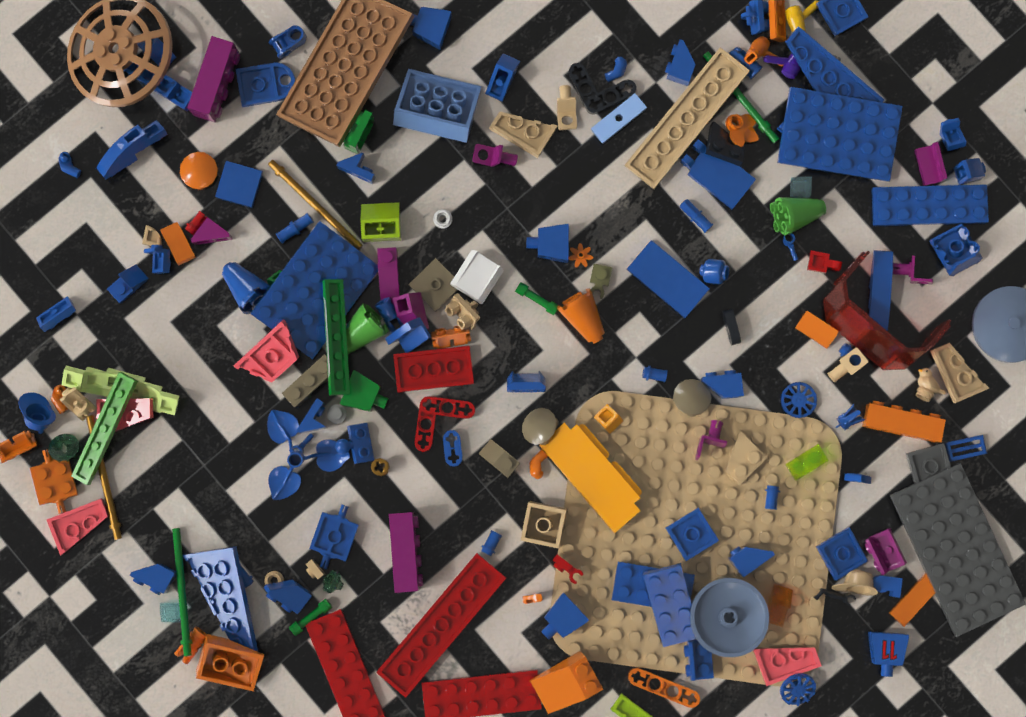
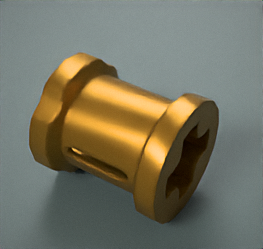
M381 458L375 459L371 464L372 472L379 476L386 475L390 468L389 463ZM378 462H380L381 464H385V467H383V472L379 470L376 471L375 468L378 467Z

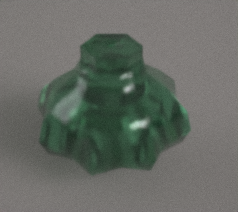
M332 570L323 578V591L331 594L335 590L343 588L344 583L341 581L339 572Z

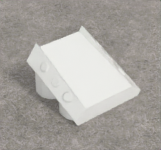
M471 250L450 285L479 304H483L504 270L500 265L492 262L478 251Z

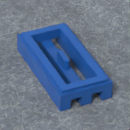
M983 435L944 443L949 462L987 454ZM980 440V443L955 449L950 447L956 444ZM978 447L982 449V451L953 457L952 455L955 452Z

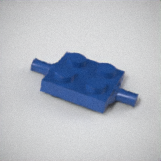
M341 504L338 515H330L325 512L321 514L309 548L323 555L319 567L323 568L324 566V569H327L331 558L347 561L359 524L350 522L345 518L348 506Z

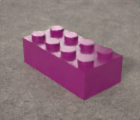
M211 36L187 107L193 116L214 123L217 118H220L222 102L228 96V84L232 83L234 78V66L238 65L240 60L239 51L233 42Z
M414 512L389 514L394 592L419 591L420 587L423 586V575L419 574L418 567L422 566L421 555H417V547H420V536H416L415 529L419 528L418 516H414Z

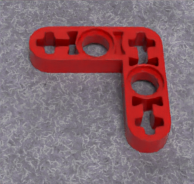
M430 396L424 397L419 406L415 447L421 452H427L431 449L436 415L470 419L475 414L474 405L468 401ZM431 400L432 404L437 405V401H441L439 405L440 412H435L437 408L433 407L430 408V411H427L423 404ZM446 402L453 405V410L450 413H445L442 410V406ZM456 403H460L459 408H465L466 405H469L472 413L469 412L468 416H465L463 411H458L459 415H455ZM423 419L431 421L430 429L424 430L421 428V421ZM419 431L424 433L431 432L430 437L426 435V441L429 442V445L425 446L424 449L418 444V441H422L423 435H419Z

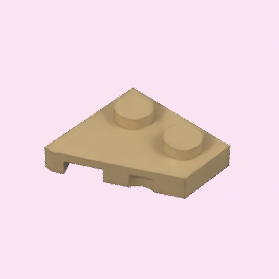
M740 431L737 435L726 472L741 485L767 457Z

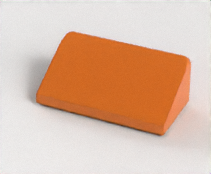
M809 311L804 313L795 327L826 349L839 333L838 330Z

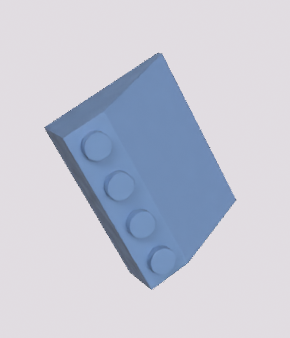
M408 69L394 110L393 125L467 143L482 86Z

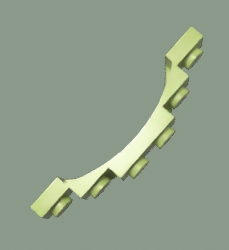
M66 366L61 385L70 388L75 387L80 392L108 397L118 373L123 371L112 368L102 371L91 367L81 370ZM123 372L138 380L131 398H153V411L171 415L176 414L179 401L178 395L163 392L162 386L145 382V377Z

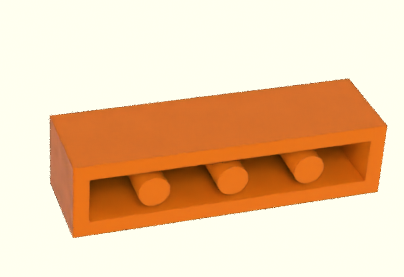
M873 401L866 404L865 421H863L862 427L941 443L946 420L941 419V415L929 413V416L922 415L920 410L910 409V412L904 411L901 406L891 405L890 408L885 407L883 402Z

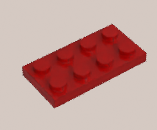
M470 346L393 354L398 393L474 384Z

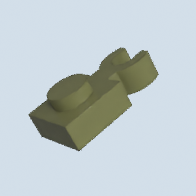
M593 264L590 283L595 284V286L592 287L591 291L592 293L596 290L600 291V299L604 297L603 286H609L612 267Z

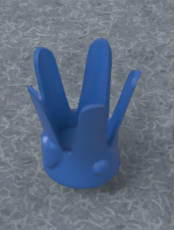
M853 404L845 413L836 418L839 422L836 428L841 426L846 430L854 424L865 421V419H862L860 416L857 417L861 412L859 410L855 411L856 408Z

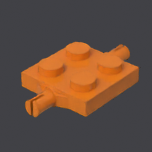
M50 449L43 450L45 462L30 468L39 505L56 503L58 514H62V512H67L64 501L69 497L78 495L75 480L71 477L73 473L69 458L53 460Z

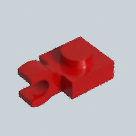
M811 250L807 270L825 274L827 268L840 271L842 262L829 260L830 254Z
M558 554L553 558L555 562L553 566L562 573L564 570L567 571L570 581L577 584V581L573 579V575L579 573L583 576V572L574 568Z

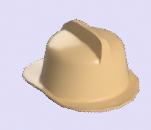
M857 569L850 571L846 575L843 584L832 586V589L835 591L852 592L866 596L878 594V590L874 588L872 574Z

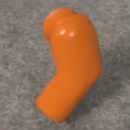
M62 385L56 386L51 396V402L59 414H63L68 410L59 400L63 397L62 392L66 390L65 386Z
M540 450L529 463L530 474L535 479H540L543 476L541 463L548 457L543 450Z

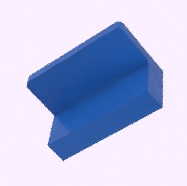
M419 317L405 323L385 339L388 345L399 341L405 353H408L431 336Z

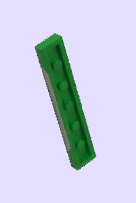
M324 279L322 282L329 396L349 395L350 385L343 279Z

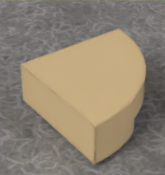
M146 225L142 244L148 246L162 245L160 234L154 228Z

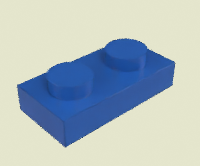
M67 296L36 317L40 328L46 332L54 328L63 319L70 317L76 309L72 300Z

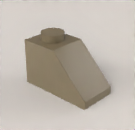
M491 439L479 452V455L507 478L520 465V462Z

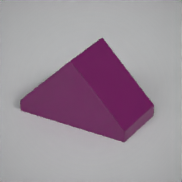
M208 217L191 238V242L194 245L232 240V236Z

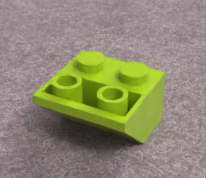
M399 202L361 204V239L363 243L401 241Z

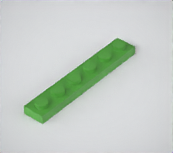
M123 372L118 373L71 477L86 485H91L138 380Z

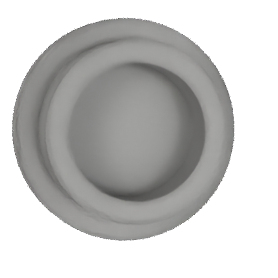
M338 404L332 405L327 411L328 419L335 424L342 423L347 415L345 408Z

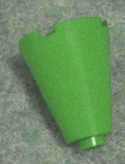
M365 303L358 308L346 325L348 354L389 332L386 324L382 326L380 321L382 318L369 305L365 306Z

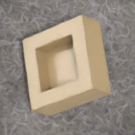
M311 559L306 564L308 567L306 571L312 578L320 579L325 575L314 559Z

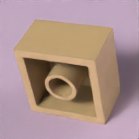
M529 501L520 541L559 549L568 509Z

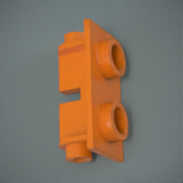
M457 325L453 329H436L435 332H431L433 348L451 347L450 340L452 339L454 340V346L468 344V342H471L469 328L461 330Z
M24 430L12 437L14 443L9 439L1 442V463L12 460L16 456L37 446L34 433H31L30 430L27 432Z

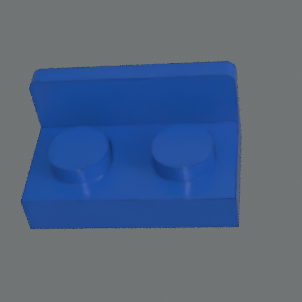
M697 640L687 641V645H684V656L688 657L689 664L685 665L686 677H690L691 681L714 678L712 653L702 647Z

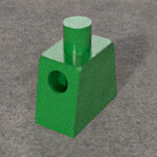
M353 370L349 380L350 394L343 395L340 405L372 412L374 405L385 409L389 398L379 395L381 386Z

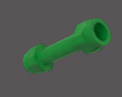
M520 282L515 290L516 293L522 297L525 295L544 307L546 312L553 316L558 310V305L555 302L545 300L529 290V286Z
M327 599L321 601L318 607L299 622L296 621L289 626L290 631L297 636L303 631L305 625L323 612L325 614L333 608Z

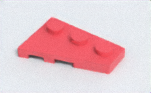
M815 647L755 648L753 650L766 686L783 681L794 674L804 673L822 666Z

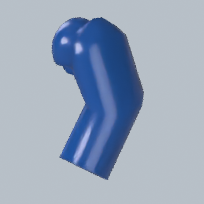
M617 57L614 70L604 74L607 82L624 75L627 61L623 57Z
M68 152L60 153L58 159L61 170L78 178L81 170L72 165L70 154Z

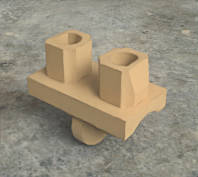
M458 293L453 296L451 302L446 306L445 312L448 316L452 317L456 314L459 317L457 325L461 330L466 328L473 330L480 319L479 312L476 310L478 303L476 301L469 303L467 299L464 300Z
M68 387L62 392L63 397L59 399L82 421L86 419L89 413L97 409L75 387Z

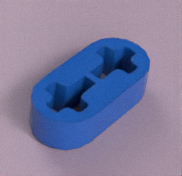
M449 430L443 436L445 460L448 465L456 467L461 464L463 458L461 439L456 431ZM451 433H453L454 437H457V440L454 441V447H451L450 441H446V438ZM454 449L455 455L459 456L456 463L448 460V457L452 455L451 450Z

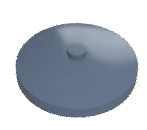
M1006 286L995 289L985 295L974 310L972 317L974 338L981 350L995 360L1005 363H1016L1026 360V289Z
M723 578L707 584L698 592L690 610V625L695 638L707 651L721 657H739L753 651L764 639L769 626V611L765 599L754 586L740 579Z

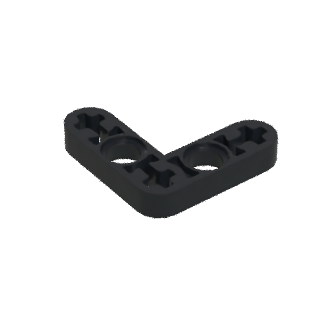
M573 63L569 68V77L589 114L595 115L627 100L636 92L634 81L627 79L598 93L585 67L581 63ZM574 68H577V70H582L580 72V76L582 79L586 77V79L581 80L578 84L576 83L579 81L577 74H572L574 72ZM588 84L591 87V91L587 94L580 91L581 85ZM625 85L628 87L632 86L631 93L625 91L621 93L622 98H620L619 92L624 90ZM609 92L614 93L616 100L613 102L607 101L605 98L606 94ZM602 96L603 103L598 104L596 110L589 107L591 101L598 103L600 102L599 97Z

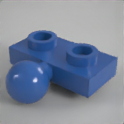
M368 423L347 426L350 441L339 439L335 444L336 451L340 454H346L351 449L354 464L374 461Z

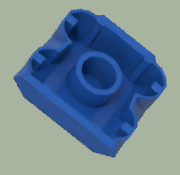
M962 223L930 240L949 276H955L972 265L978 264L982 259L979 252L980 246L971 239L969 230Z
M512 371L507 378V392H546L545 377L540 371L527 374H515Z

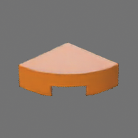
M537 593L522 596L523 603L541 602L542 595Z

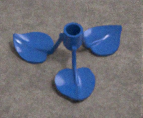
M272 410L268 416V433L271 439L278 444L288 440L290 454L287 462L290 469L285 466H278L270 472L268 484L273 500L287 498L299 489L301 477L298 473L292 471L294 468L301 466L304 460L317 457L319 468L323 471L331 472L340 468L350 458L349 452L346 454L338 453L335 449L337 441L331 439L320 441L316 446L317 453L304 456L301 451H294L290 437L298 433L296 431L299 427L298 420L294 415L278 410Z

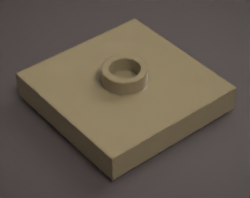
M436 258L408 284L415 292H421L422 299L435 312L458 291V289L450 285L454 276Z

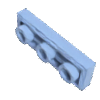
M634 93L594 125L591 131L604 144L645 111L647 107ZM621 117L622 121L618 122L615 118Z

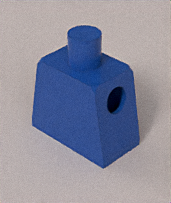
M421 7L418 15L413 14L415 17L410 24L414 26L413 36L441 50L452 18L451 11Z
M569 224L538 228V237H527L526 248L538 249L539 258L568 263Z
M563 592L544 616L549 624L541 632L548 640L557 632L564 638L587 623L589 619Z

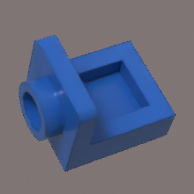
M959 118L948 119L941 123L940 136L947 151L966 146V139L960 129Z
M151 245V248L144 249V253L153 254L152 273H169L171 266L169 249H163L162 245Z

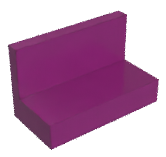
M934 142L931 146L914 150L924 186L942 183L947 179L938 142Z

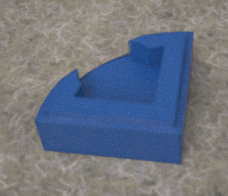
M847 473L845 474L844 481L871 484L872 477Z

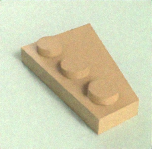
M499 112L489 129L538 158L558 125H548L541 123V121H531L520 116Z
M950 343L930 351L953 404L989 389L977 377V373L967 366L964 362L965 360Z

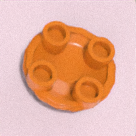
M205 152L189 154L180 165L182 180L193 189L203 190L211 185L217 177L218 167L216 162Z

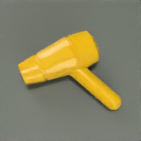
M814 1L803 12L800 6L797 5L785 10L786 20L792 32L798 26L806 32L804 20L818 8L816 3L819 1Z

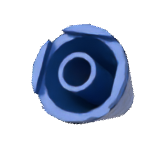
M229 262L223 267L222 276L243 314H250L270 288V285L236 262Z

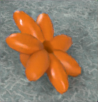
M581 243L578 245V250L570 248L574 255L568 259L576 260L575 267H578L580 263L587 267L586 260L593 259V256L588 254L591 248L587 247L583 250Z

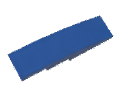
M132 63L124 71L131 75L139 65ZM145 69L137 80L147 85L155 74ZM165 75L154 91L183 110L188 111L187 107L192 92Z
M873 251L869 285L868 330L888 331L893 251Z

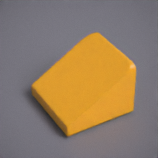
M608 404L594 416L596 421L609 434L623 422L620 415Z

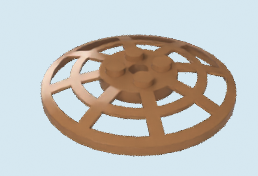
M102 0L89 8L73 29L67 51L68 69L75 86L85 97L102 106L125 107L143 100L157 88L164 78L172 56L171 31L163 14L146 0H129L137 2V5L131 12L126 10L111 11L110 2L117 0ZM103 6V14L93 20L87 29L83 28L82 25L87 18ZM144 7L149 9L156 17L161 29L149 31L146 23L138 16ZM111 16H127L122 26H113ZM104 20L105 29L98 35L91 32L99 22ZM133 21L138 23L143 34L134 36L128 30ZM79 33L83 36L79 49L80 58L73 62V47ZM163 37V54L160 65L157 67L149 63L152 52V39ZM88 38L94 41L93 52L85 55V45ZM145 41V52L142 59L136 56L138 51L137 43ZM118 44V51L112 53L113 46ZM93 60L100 66L96 76L91 73L87 66V63ZM132 63L139 65L131 75L125 77L123 70ZM81 66L87 77L93 81L90 93L82 87L76 78L74 70ZM145 69L155 74L144 88L133 95L131 94L128 84L137 79ZM106 70L116 72L118 81H103ZM100 86L106 88L121 87L124 98L108 100L99 98L97 95Z

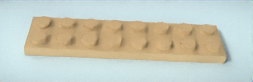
M720 47L624 166L652 189H655L748 75L750 70Z

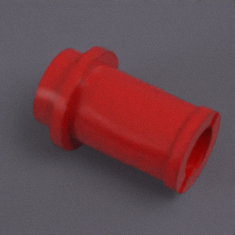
M198 211L189 224L186 223L185 230L194 236L207 219V216Z

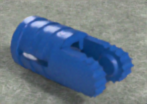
M740 47L734 48L729 52V55L749 69L750 72L747 76L753 79L763 67L756 61L752 64H747L744 60L747 53Z
M390 297L382 299L375 305L391 333L396 331L395 327L390 323L391 320L397 318L399 325H404L397 317L395 306H393Z

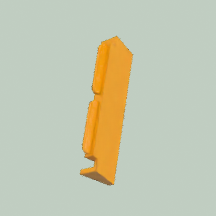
M563 423L555 430L548 444L539 445L614 534L640 512L634 503L640 499L641 489L617 462L610 463L607 460L609 452L586 425H575L570 429Z

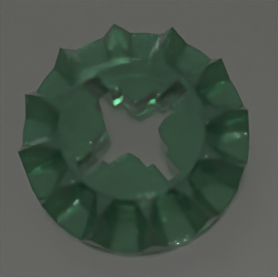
M61 434L50 442L48 452L53 460H57L60 463L62 461L68 462L72 457L75 458L76 453L79 452L80 444L75 436ZM63 443L67 447L66 453L62 451Z

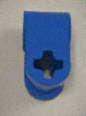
M294 25L271 38L269 44L273 45L278 53L277 57L282 59L306 42V34L301 27ZM300 32L301 36L299 39H292L294 33Z

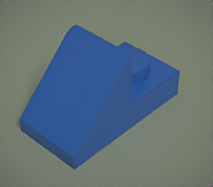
M364 153L341 160L336 165L339 170L373 184L376 178L372 173L373 170L365 166L360 168L365 157Z
M135 264L119 273L120 278L108 287L107 290L121 304L149 278Z
M317 398L296 431L303 434L328 428L315 420L316 417L320 418L326 408L323 406L325 403Z

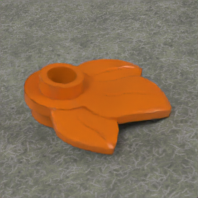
M733 114L728 116L725 125L730 131V139L735 145L743 147L745 142L753 143L758 141V135L753 129L756 121L751 115L744 114L740 116Z

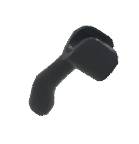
M823 588L819 589L820 592L814 596L818 600L824 594L828 597L842 600L848 606H851L847 602L849 597L856 600V597L851 593L839 594Z

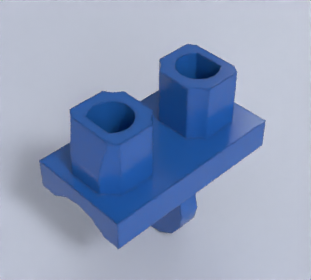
M750 1L749 6H746V12L741 14V19L747 20V26L751 27V35H758L761 32L770 30L769 19H764V14L769 13L767 1Z

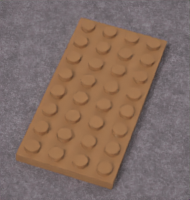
M341 0L276 115L309 133L341 147L415 17L413 13L384 0Z

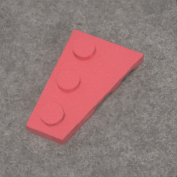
M130 398L115 432L153 418V398ZM96 399L97 419L106 399Z
M103 498L47 519L60 556L109 517Z

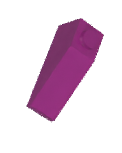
M396 247L377 248L380 300L390 297L394 306L393 298L400 296L398 250Z

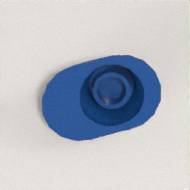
M34 392L25 393L19 398L18 404L24 416L26 426L42 434L56 419V415L44 396Z

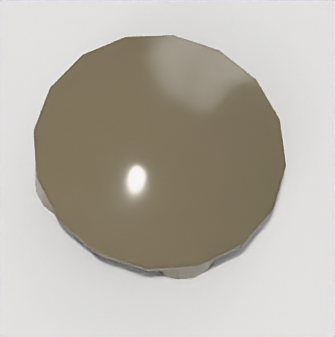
M694 379L684 380L679 383L673 394L675 405L690 417L706 411L710 406L712 398L708 387L701 381Z
M535 409L524 419L522 425L524 438L531 444L546 445L554 435L559 421L549 409Z

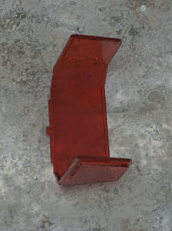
M868 250L861 252L833 283L835 286L823 299L826 322L838 330L855 347H858L863 354L882 370H905L936 345L951 327V320L948 319L938 325L919 348H906L848 297L846 280L870 253Z

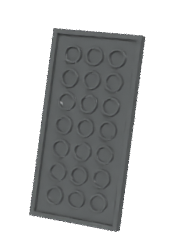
M961 463L890 495L955 637L1026 605Z

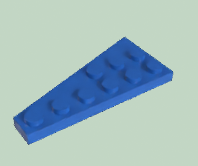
M799 26L785 41L814 91L883 103L884 99Z

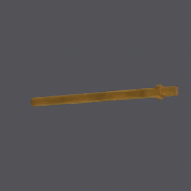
M274 160L268 163L275 171L277 177L280 176L353 247L359 250L363 246L285 171L283 166L278 165Z
M93 415L86 417L90 434L95 425ZM102 459L98 472L111 523L109 528L112 529L114 540L122 538L120 531L121 523H118L104 459Z

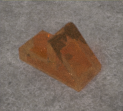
M776 584L773 585L767 605L769 623L783 627L787 611L791 608L793 589Z

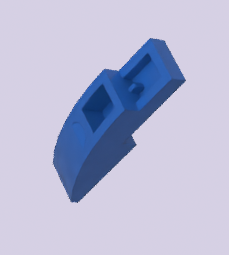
M157 120L143 129L136 125L122 135L108 149L96 168L106 180L137 161L138 159L135 154L143 151L146 147L168 134Z

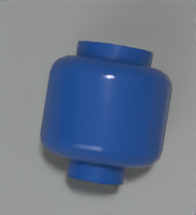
M707 259L700 267V275L703 276V280L706 283L722 284L728 279L729 266L726 265L724 260Z

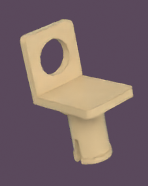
M562 85L559 87L560 98H557L558 129H577L576 97H571V86ZM570 117L573 122L565 125L562 123V119Z
M855 347L848 354L842 356L839 360L840 364L827 374L833 382H837L846 373L853 375L868 363V359L858 347ZM852 355L860 356L861 363L859 365H852L850 363Z

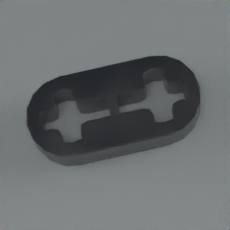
M732 308L723 310L722 315L731 346L740 344L741 338Z

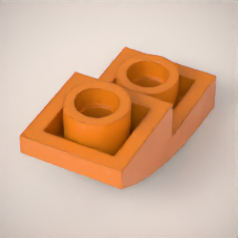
M178 222L160 229L178 266L196 258Z

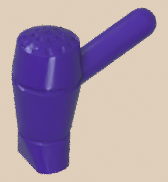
M792 53L788 58L769 55L763 58L765 63L783 65L781 73L790 79H794L801 70Z

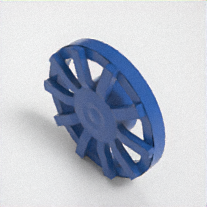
M792 383L781 394V406L788 415L797 418L806 417L816 408V393L806 383ZM797 385V393L791 387ZM800 385L806 387L802 393L800 392ZM788 389L793 394L792 396L785 394L788 391ZM809 389L812 394L805 396V393ZM784 397L791 399V402L785 403ZM813 397L814 402L807 401V398ZM792 404L793 407H792V409L789 411V410L786 408V406ZM805 404H810V405H813V406H812V408L809 410V409L806 407ZM801 407L806 410V414H801ZM795 408H798V415L793 414Z
M794 674L782 683L780 695L788 705L799 706L806 701H810L809 699L815 695L816 683L808 674Z

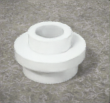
M444 209L438 210L433 216L434 224L441 229L449 227L452 223L451 213ZM441 216L446 217V221L443 223L439 221Z

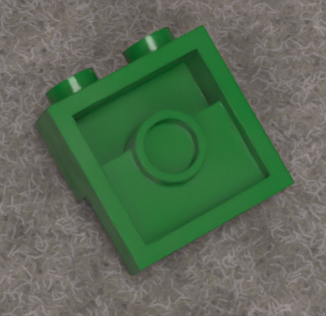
M365 110L363 113L360 111L350 132H348L343 141L345 149L355 154L360 153L375 122L371 112Z

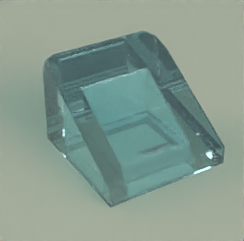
M791 177L790 197H810L812 177Z
M160 603L161 622H181L179 603Z

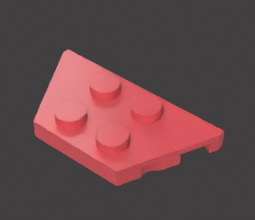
M283 319L237 361L234 367L236 369L243 368L248 370L250 374L260 376L269 382H273L299 358L286 321Z

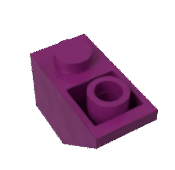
M421 292L407 293L393 298L397 317L403 324L420 317L426 329L429 330Z

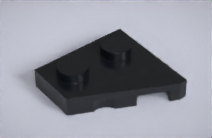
M713 121L709 128L705 154L741 166L744 160L745 147L735 145L730 139V134Z

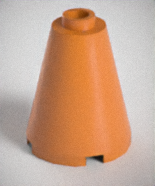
M590 288L585 289L587 293L582 294L580 291L562 302L563 307L558 305L557 309L587 342H593L594 344L603 339L602 335L605 332L593 293Z

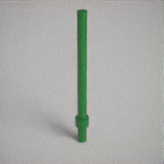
M709 51L703 55L707 62L713 57ZM737 87L733 94L757 122L761 132H765L773 144L776 143L779 137L770 128V123L762 118Z

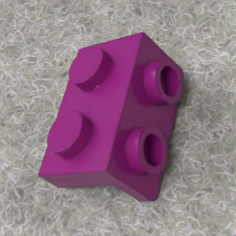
M890 528L874 534L865 540V547L875 560L874 566L882 575L907 564Z

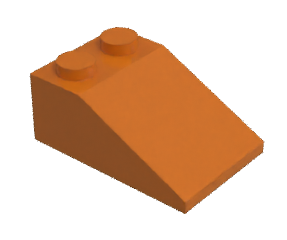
M207 634L196 669V679L254 691L264 654L227 638Z
M581 651L530 680L548 714L584 701L603 690L586 656Z

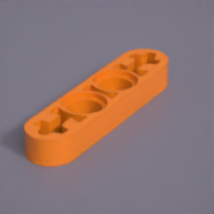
M637 667L632 668L628 673V680L634 686L689 708H694L700 703V696L693 689ZM639 671L640 676L646 678V674L650 675L646 680V686L642 685L644 683L642 680L638 679L634 682V678L631 676L632 673L636 674ZM654 678L660 681V687L655 690L649 686V682ZM670 686L678 688V694L675 697H671L667 693ZM682 689L686 690L684 692L685 695L690 696L693 693L696 701L688 704V700L682 697V701L678 700L682 695Z

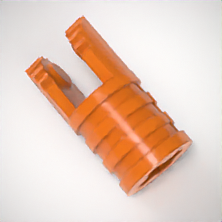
M195 626L193 631L190 632V639L193 642L191 644L192 656L183 657L182 662L185 664L191 661L202 644H204L207 633L199 627ZM180 645L174 653L177 657L184 654L183 645Z

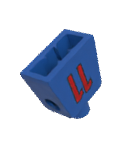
M868 631L872 663L881 665V676L893 677V665L903 666L909 635L904 633Z

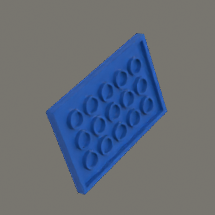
M790 87L777 163L889 182L902 106Z
M319 221L250 314L270 329H273L284 319L295 347L313 359L326 342L322 281L324 279H343L346 315L378 272V265Z

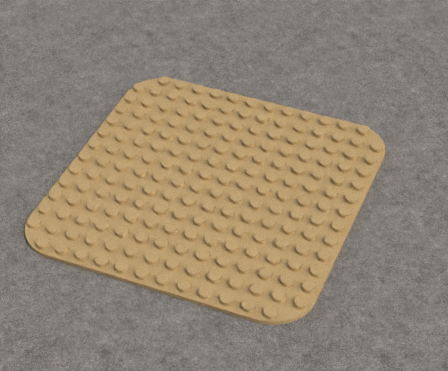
M620 391L602 392L590 398L580 409L575 425H586L609 452L607 460L610 463L617 462L641 489L640 499L634 503L640 512L614 534L572 483L567 480L564 508L568 509L558 555L574 568L581 570L584 575L581 576L579 573H575L573 579L577 581V584H574L570 581L567 571L564 570L562 573L556 568L551 607L564 592L589 621L564 638L557 632L553 636L556 644L570 656L581 651L589 661L686 674L685 665L689 664L688 657L684 656V645H687V642L663 647L652 607L611 600L618 561L659 569L681 563L683 573L695 575L691 595L692 603L698 592L707 584L715 581L719 576L746 581L761 593L769 611V626L764 639L756 648L815 647L818 654L825 595L822 594L818 600L814 596L820 592L819 589H826L828 568L816 546L833 536L842 462L841 445L833 430L825 423L810 417L797 418L788 414L710 404L703 413L690 417L679 410L671 398ZM607 404L623 419V422L611 434L594 418ZM711 420H717V423L719 421L723 422L720 439L727 441L725 448L703 443L700 458L695 460L699 439L702 435L708 436ZM740 431L767 457L741 485L726 472L737 435ZM767 485L779 486L780 493L778 492L777 510L765 509L767 494L765 489H767ZM696 508H699L719 541L685 561L665 528ZM738 546L740 548L749 547L773 551L775 554L745 577L740 576L728 559L731 556L730 552ZM753 651L739 657H721L712 653L714 678L765 685ZM785 680L780 681V682H777V683H774V684H772V685H770V686H780V687H781L782 683H783Z

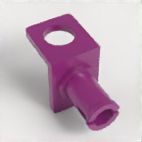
M476 144L472 161L491 167L500 163L515 166L518 155L503 152V145L490 147ZM481 149L486 150L488 153L486 160H481L478 157V152Z
M912 255V260L909 264L893 263L892 275H909L911 284H933V279L914 278L915 256Z
M711 420L708 436L702 435L699 439L695 460L700 458L703 443L725 448L727 441L720 439L723 422L719 421L717 423V420Z

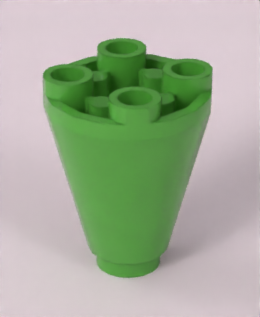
M779 197L775 199L774 202L770 203V210L775 220L773 224L774 230L781 232L783 235H789L826 214L825 202L812 198Z

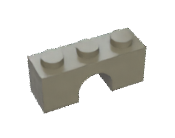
M324 354L282 392L283 396L294 408L298 409L321 384L328 381L327 356Z

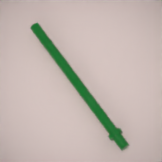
M174 528L172 531L182 641L180 642L183 645L184 657L192 656L191 644L193 642L190 639L181 532L180 528Z

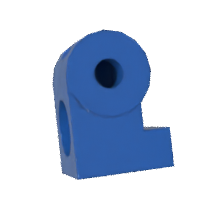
M876 575L873 577L874 588L881 593L890 591L889 596L900 598L903 578Z

